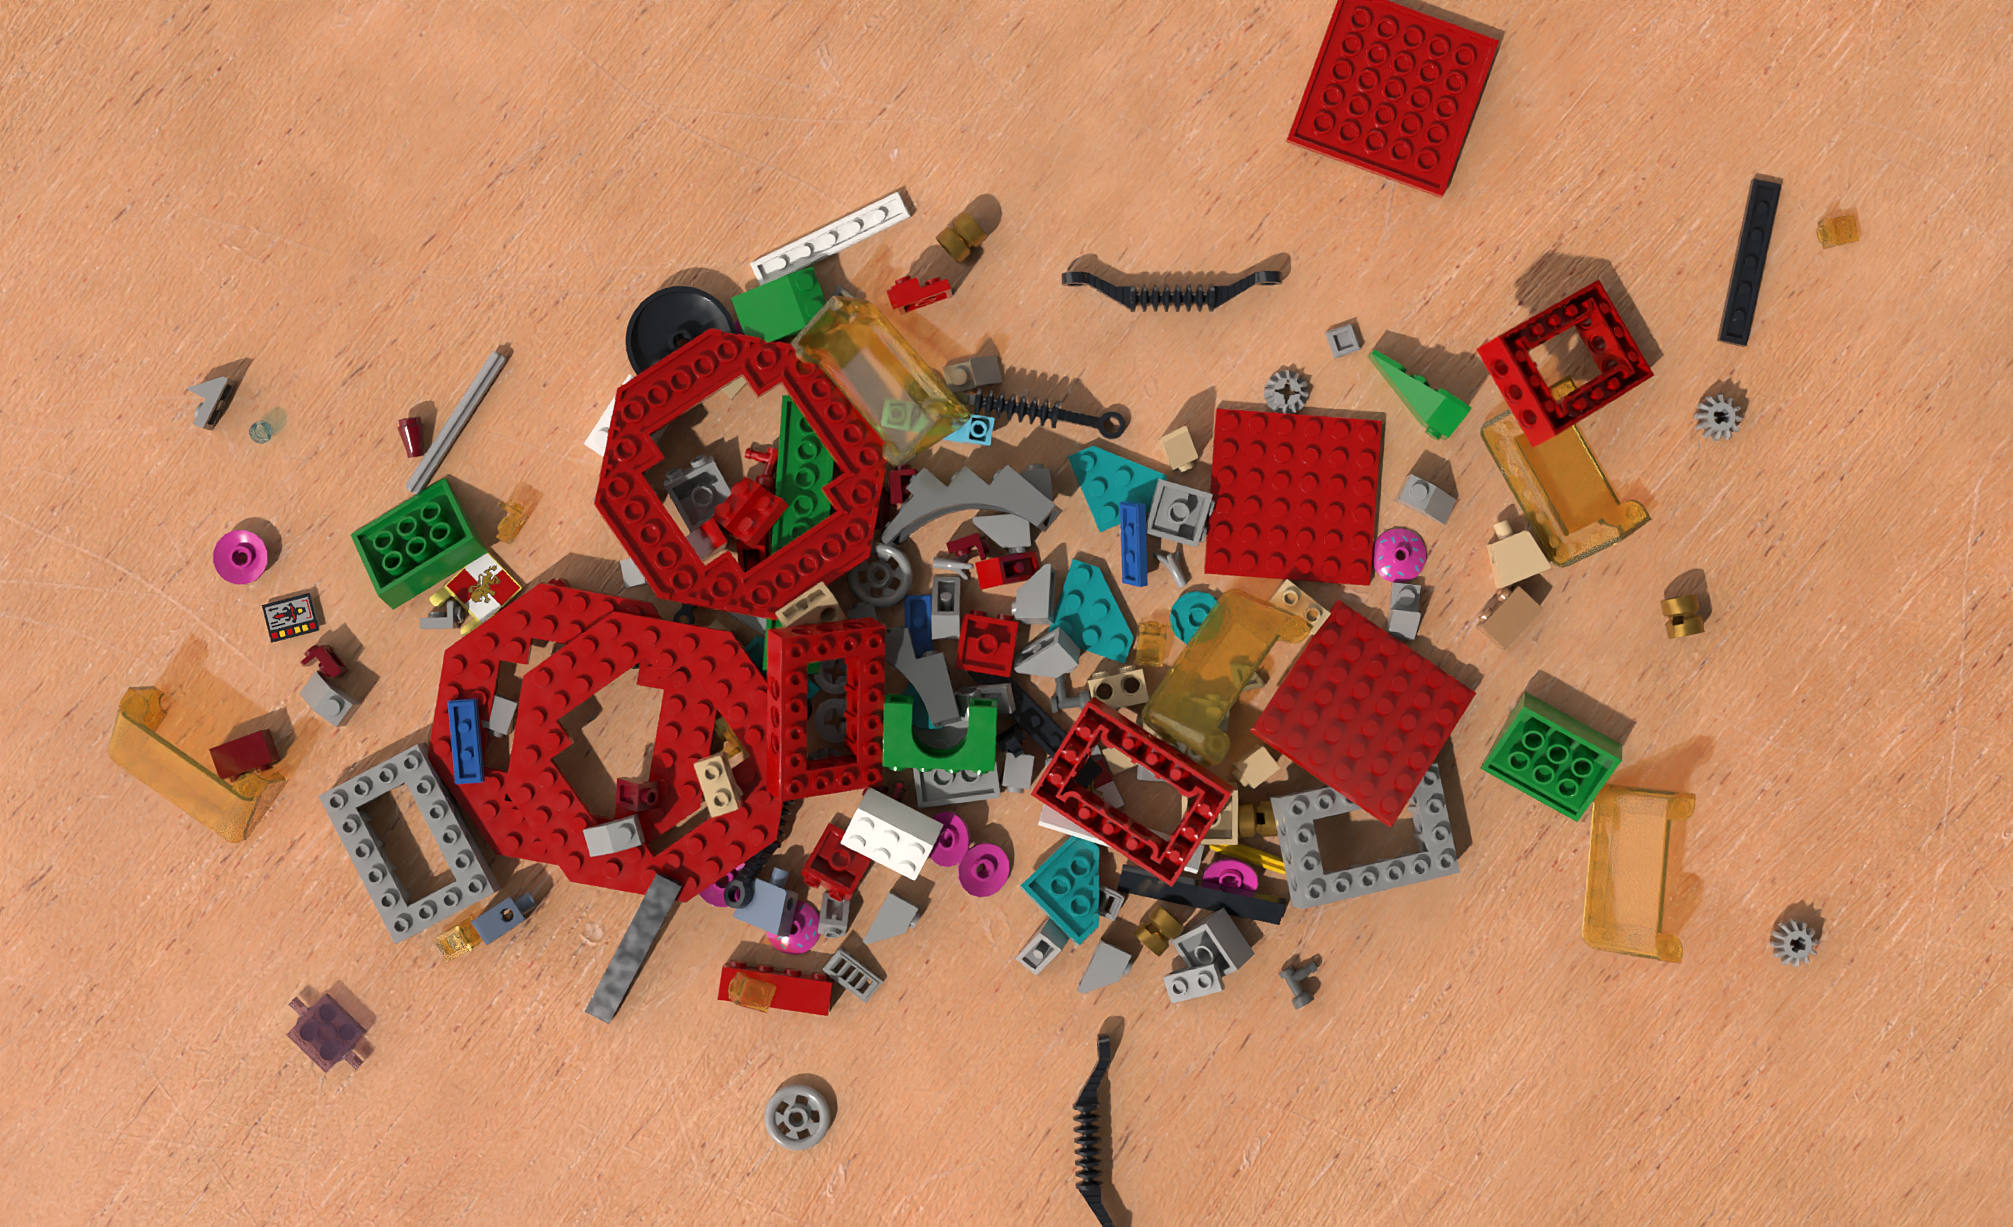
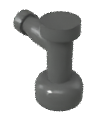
M1065 675L1055 678L1056 696H1051L1052 713L1058 712V709L1080 707L1082 711L1090 700L1089 690L1080 691L1079 696L1068 697Z
M1313 961L1297 970L1290 966L1279 973L1281 979L1284 978L1295 996L1292 999L1295 1009H1299L1315 999L1310 991H1304L1299 983L1309 974L1318 971Z

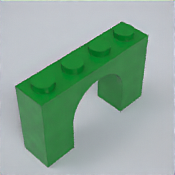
M886 694L884 702L883 767H889V769L895 771L904 770L905 768H917L918 771L930 772L933 769H945L949 773H958L961 770H971L976 774H987L989 771L995 772L998 699L970 698L967 734L960 743L951 748L936 749L924 744L915 733L913 726L914 695Z

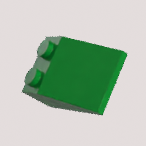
M813 266L785 275L731 298L743 334L761 338L766 343L781 341L827 326L832 319Z

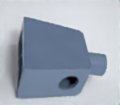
M774 867L769 881L754 878L750 884L752 899L749 905L743 909H736L733 917L775 935L789 937L798 899L797 892L785 888L790 872Z
M529 892L516 900L510 896L471 923L484 943L489 945L527 920L524 914L538 905ZM510 909L513 911L514 917L506 921L503 918V912Z

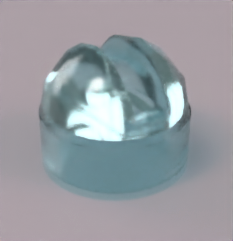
M259 420L250 427L249 435L254 442L264 444L272 438L273 427L269 422ZM260 425H263L267 434L266 437H264Z

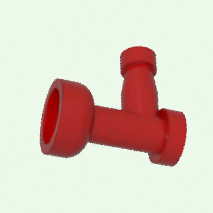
M768 447L766 452L747 448L745 452L746 459H753L765 464L763 474L757 475L755 482L765 488L775 490L776 479L773 476L778 462V449Z

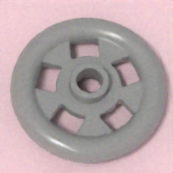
M874 542L871 545L870 555L877 553L879 561L871 565L868 564L867 560L847 573V579L852 593L860 602L874 604L876 608H886L897 604L907 595L912 584L913 571L908 557L901 549L896 546L890 547L884 542ZM891 556L899 564L895 570L886 563ZM866 570L868 582L859 583L858 571ZM878 570H883L885 572V578L883 580H878L876 578V572ZM894 577L901 580L896 591L889 587ZM871 588L883 589L882 597L870 595Z
M803 1084L788 1085L775 1092L769 1099L764 1114L765 1126L770 1137L778 1145L796 1151L806 1150L818 1144L826 1135L831 1120L828 1103L822 1094L816 1089ZM797 1095L809 1098L807 1106L795 1102ZM782 1101L789 1104L784 1114L777 1111ZM810 1111H819V1122H811ZM795 1112L802 1114L803 1119L801 1121L793 1119ZM783 1121L791 1130L786 1135L782 1134L777 1127ZM808 1128L810 1136L799 1139L797 1131Z

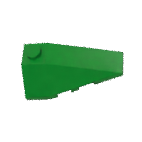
M1374 349L1367 356L1420 425L1426 428L1425 433L1437 441L1440 438L1443 440L1448 439L1472 409L1471 406L1443 388L1439 390L1431 389L1430 384L1424 377L1413 373L1410 376L1405 374L1407 369L1403 365Z

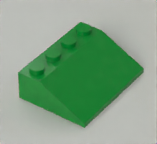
M445 477L421 491L420 494L411 497L350 534L378 597L393 610L488 553L477 529Z
M1525 692L1507 718L1480 769L1578 822L1621 763L1623 745Z

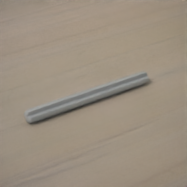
M493 351L417 466L405 485L410 492L416 495L421 493L506 362V358L500 353Z

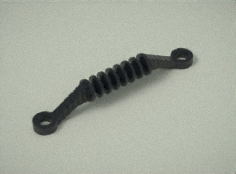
M1259 271L1230 286H1214V284H1209L1207 292L1203 291L1201 284H1198L1196 292H1193L1191 285L1187 284L1185 292L1182 293L1180 285L1176 284L1174 292L1171 293L1168 284H1165L1163 292L1160 293L1157 284H1154L1152 292L1149 293L1146 284H1143L1141 292L1137 293L1135 284L1116 287L1087 272H1064L1061 274L1062 286L1080 287L1089 285L1094 290L1096 289V291L1101 294L1103 293L1106 297L1127 308L1130 312H1135L1137 304L1141 305L1143 312H1146L1148 304H1152L1154 312H1157L1159 304H1163L1165 312H1168L1170 304H1174L1176 312H1179L1181 304H1185L1187 312H1190L1193 303L1196 304L1198 312L1202 311L1204 303L1207 304L1209 312H1214L1220 305L1225 304L1254 285L1274 286L1282 284V272Z
M926 380L912 382L907 391L910 403L921 408L929 406L932 402L968 405L969 407H975L974 415H978L981 408H984L986 417H989L992 410H995L997 419H1000L1002 413L1006 412L1008 421H1011L1014 413H1016L1019 423H1022L1025 415H1028L1029 424L1031 425L1036 417L1040 419V426H1044L1047 419H1050L1051 428L1055 429L1057 421L1074 425L1078 424L1079 426L1097 429L1100 435L1108 440L1119 438L1125 430L1124 418L1119 413L1107 412L1101 417H1092L1082 413L1059 409L1060 401H1056L1053 407L1049 408L1048 399L1044 400L1042 406H1038L1037 397H1034L1029 405L1027 404L1026 395H1023L1020 402L1017 403L1014 393L1006 401L1002 391L999 397L994 399L993 390L989 391L987 397H983L982 388L979 387L977 395L935 390L933 385ZM924 386L928 389L929 397L925 401H918L914 398L913 392L916 387ZM1114 418L1118 421L1119 430L1116 433H1108L1104 429L1106 419Z
M807 698L808 720L812 714L813 709L812 703L809 698ZM794 800L784 801L779 826H788V822L782 818V815L792 814L785 806L794 805ZM779 829L778 836H785V833ZM775 840L748 859L739 872L740 874L727 884L724 890L726 905L737 909H743L749 905L752 899L750 883L777 848H781L782 844L779 841ZM739 888L741 895L739 900L736 901L735 892Z
M1107 1033L1097 1034L1098 1061L1075 1103L1072 1104L1074 1110L1081 1111V1114L1073 1116L1074 1121L1081 1122V1125L1074 1127L1073 1131L1082 1134V1136L1074 1138V1143L1082 1145V1147L1075 1149L1074 1153L1083 1156V1158L1075 1160L1076 1166L1083 1167V1169L1075 1172V1176L1084 1178V1180L1076 1182L1075 1186L1092 1209L1102 1227H1115L1101 1202L1103 1182L1095 1180L1096 1177L1103 1175V1171L1094 1169L1095 1166L1102 1164L1101 1159L1094 1158V1155L1102 1153V1149L1093 1147V1144L1101 1142V1137L1093 1136V1133L1101 1131V1127L1092 1123L1101 1119L1100 1115L1093 1114L1092 1111L1100 1109L1097 1089L1110 1063V1040Z

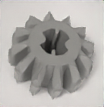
M1722 394L1716 395L1715 398L1708 396L1705 397V404L1699 403L1696 406L1701 413L1694 414L1693 419L1700 420L1701 424H1697L1695 429H1705L1702 434L1703 438H1708L1712 435L1713 441L1717 442L1720 441L1721 436L1727 440L1731 438V432L1739 431V427L1734 422H1741L1743 420V417L1736 416L1735 414L1741 407L1739 405L1731 407L1734 400L1732 397L1724 401ZM1719 412L1721 414L1719 419H1722V422L1716 423L1714 419L1717 417H1714V414Z
M1789 919L1787 925L1782 922L1778 923L1780 932L1771 931V935L1776 937V940L1769 942V946L1776 948L1772 955L1776 958L1781 957V963L1784 965H1788L1791 962L1792 966L1799 967L1800 961L1805 964L1810 963L1808 954L1817 955V951L1813 950L1812 946L1819 944V940L1812 938L1816 933L1815 930L1812 928L1807 929V923L1804 921H1800L1797 924L1794 919ZM1792 939L1798 941L1796 947L1790 945Z

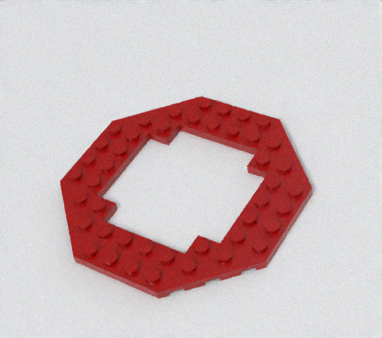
M710 328L617 388L594 506L657 598L777 621L778 617L775 613L820 582H823L826 587L869 559L891 442L827 351L801 348L798 345L778 341L777 343H766L765 340H761L758 337L743 334L736 335ZM740 377L745 379L758 399L781 384L843 472L841 476L821 489L836 512L745 573L729 550L705 565L642 475L665 460V457L650 436Z
M542 582L445 649L428 759L495 854L558 865L512 800L507 799L508 795L505 789L508 771L484 767V782L455 784L448 701L478 698L483 764L485 766L490 729L483 727L481 720L490 721L502 661L528 665L533 638L568 644L613 611L662 619L652 602ZM645 658L640 662L636 685L664 690L648 780L660 782L659 807L657 809L636 812L616 805L614 818L593 815L601 825L638 814L645 841L649 844L702 806L704 794L694 763L711 754L718 709L686 665L662 680L649 660Z
M613 611L523 675L505 792L570 882L646 895L657 872L660 871L683 883L674 901L686 903L778 838L784 801L780 802L767 792V679L733 631ZM645 658L649 660L662 680L686 665L750 754L749 757L731 768L736 784L743 792V795H741L743 805L737 810L708 818L657 855L654 854L646 841H644L639 846L591 857L583 830L600 824L553 760V757L574 743L559 719Z

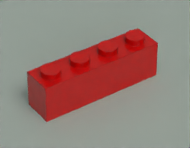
M730 960V964L725 963L722 966L717 1000L828 1016L830 1012L834 979L828 978L829 975L826 973L812 972V976L803 975L801 970L795 968H785L784 972L776 971L774 966L768 964H758L757 968L746 966L747 962L741 960Z

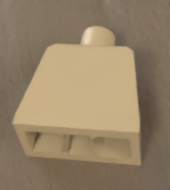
M1509 519L1493 525L1499 540L1488 544L1487 550L1496 588L1506 587L1551 568L1528 530L1514 533Z

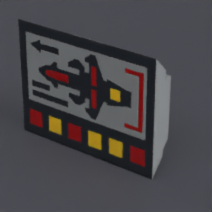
M310 593L262 605L271 643L319 631V619Z

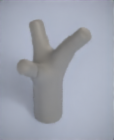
M1176 551L1174 558L1171 554H1168L1166 558L1154 552L1153 557L1160 560L1167 567L1178 588L1188 584L1180 567V551Z
M967 554L955 559L938 557L933 559V568L954 571L961 575L964 580H967L969 576L963 569H973L974 565L963 562L968 559Z

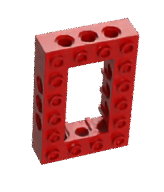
M1599 279L1476 348L1532 448L1559 435L1655 376ZM1575 326L1580 338L1583 340L1602 374L1556 401L1551 393L1553 390L1550 386H1547L1537 368L1538 364L1532 360L1528 352Z
M872 617L767 629V792L780 802L883 786L886 626ZM845 658V663L847 664V684H844V690L847 691V711H844V717H846L844 747L852 755L839 757L828 755V758L810 760L807 758L808 662Z
M1093 697L1086 703L1030 795L1172 887L1234 792L1235 787ZM1100 739L1108 748H1115L1132 759L1130 762L1133 764L1138 763L1154 773L1156 779L1159 780L1161 778L1179 790L1178 793L1185 797L1197 796L1184 814L1176 830L1170 836L1169 841L1158 836L1075 782V779Z

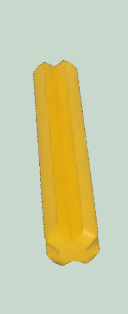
M1240 843L1238 845L1210 844L1211 850L1283 875L1286 874L1283 858Z

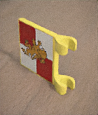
M487 553L459 571L444 587L430 597V602L439 608L453 596L474 618L461 629V634L465 636L498 613L523 588Z

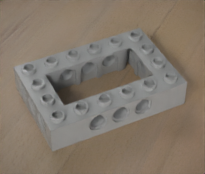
M425 743L417 744L318 796L395 944L501 890L449 788L428 759L429 749ZM405 782L457 880L410 905L411 894L408 889L404 888L395 871L397 870L396 865H392L383 848V845H385L383 840H379L370 823L372 821L370 815L364 810L357 809V807L367 802L378 799L380 795L403 786Z
M1432 763L1409 799L1410 806H1408V811L1412 813L1416 832L1413 833L1414 839H1417L1420 853L1405 852L1401 853L1400 857L1391 859L1379 858L1375 859L1376 862L1365 865L1352 864L1350 868L1339 871H1323L1313 820L1362 808L1328 785L1270 797L1292 906L1295 908L1306 909L1460 873L1438 763Z

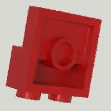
M905 276L895 281L896 285L886 290L892 309L898 308L900 315L952 297L948 279L941 280V277L926 281V286L921 288L917 277L911 279V276Z
M745 476L741 482L733 485L731 494L724 503H720L715 507L714 515L710 519L713 518L722 531L754 549L787 509L788 505L783 499L768 492L761 484Z
M970 609V614L964 613L955 669L1010 677L1019 622L1013 621L1014 616L998 614L997 619L986 617L987 612Z
M828 823L803 867L801 875L805 877L803 881L810 887L818 889L820 885L829 890L828 895L834 900L842 902L843 899L849 901L872 859L841 844L846 831Z

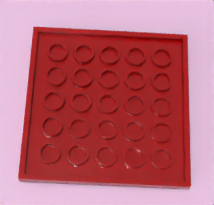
M1337 0L1286 142L1442 198L1499 40L1388 0Z
M1216 408L1209 492L1213 494L1211 500H1214L1215 504L1211 516H1208L1204 574L1370 586L1382 420Z
M1337 600L1329 611L1331 614L1315 635H1313L1250 732L1385 825L1392 827L1473 700L1476 692L1340 600Z

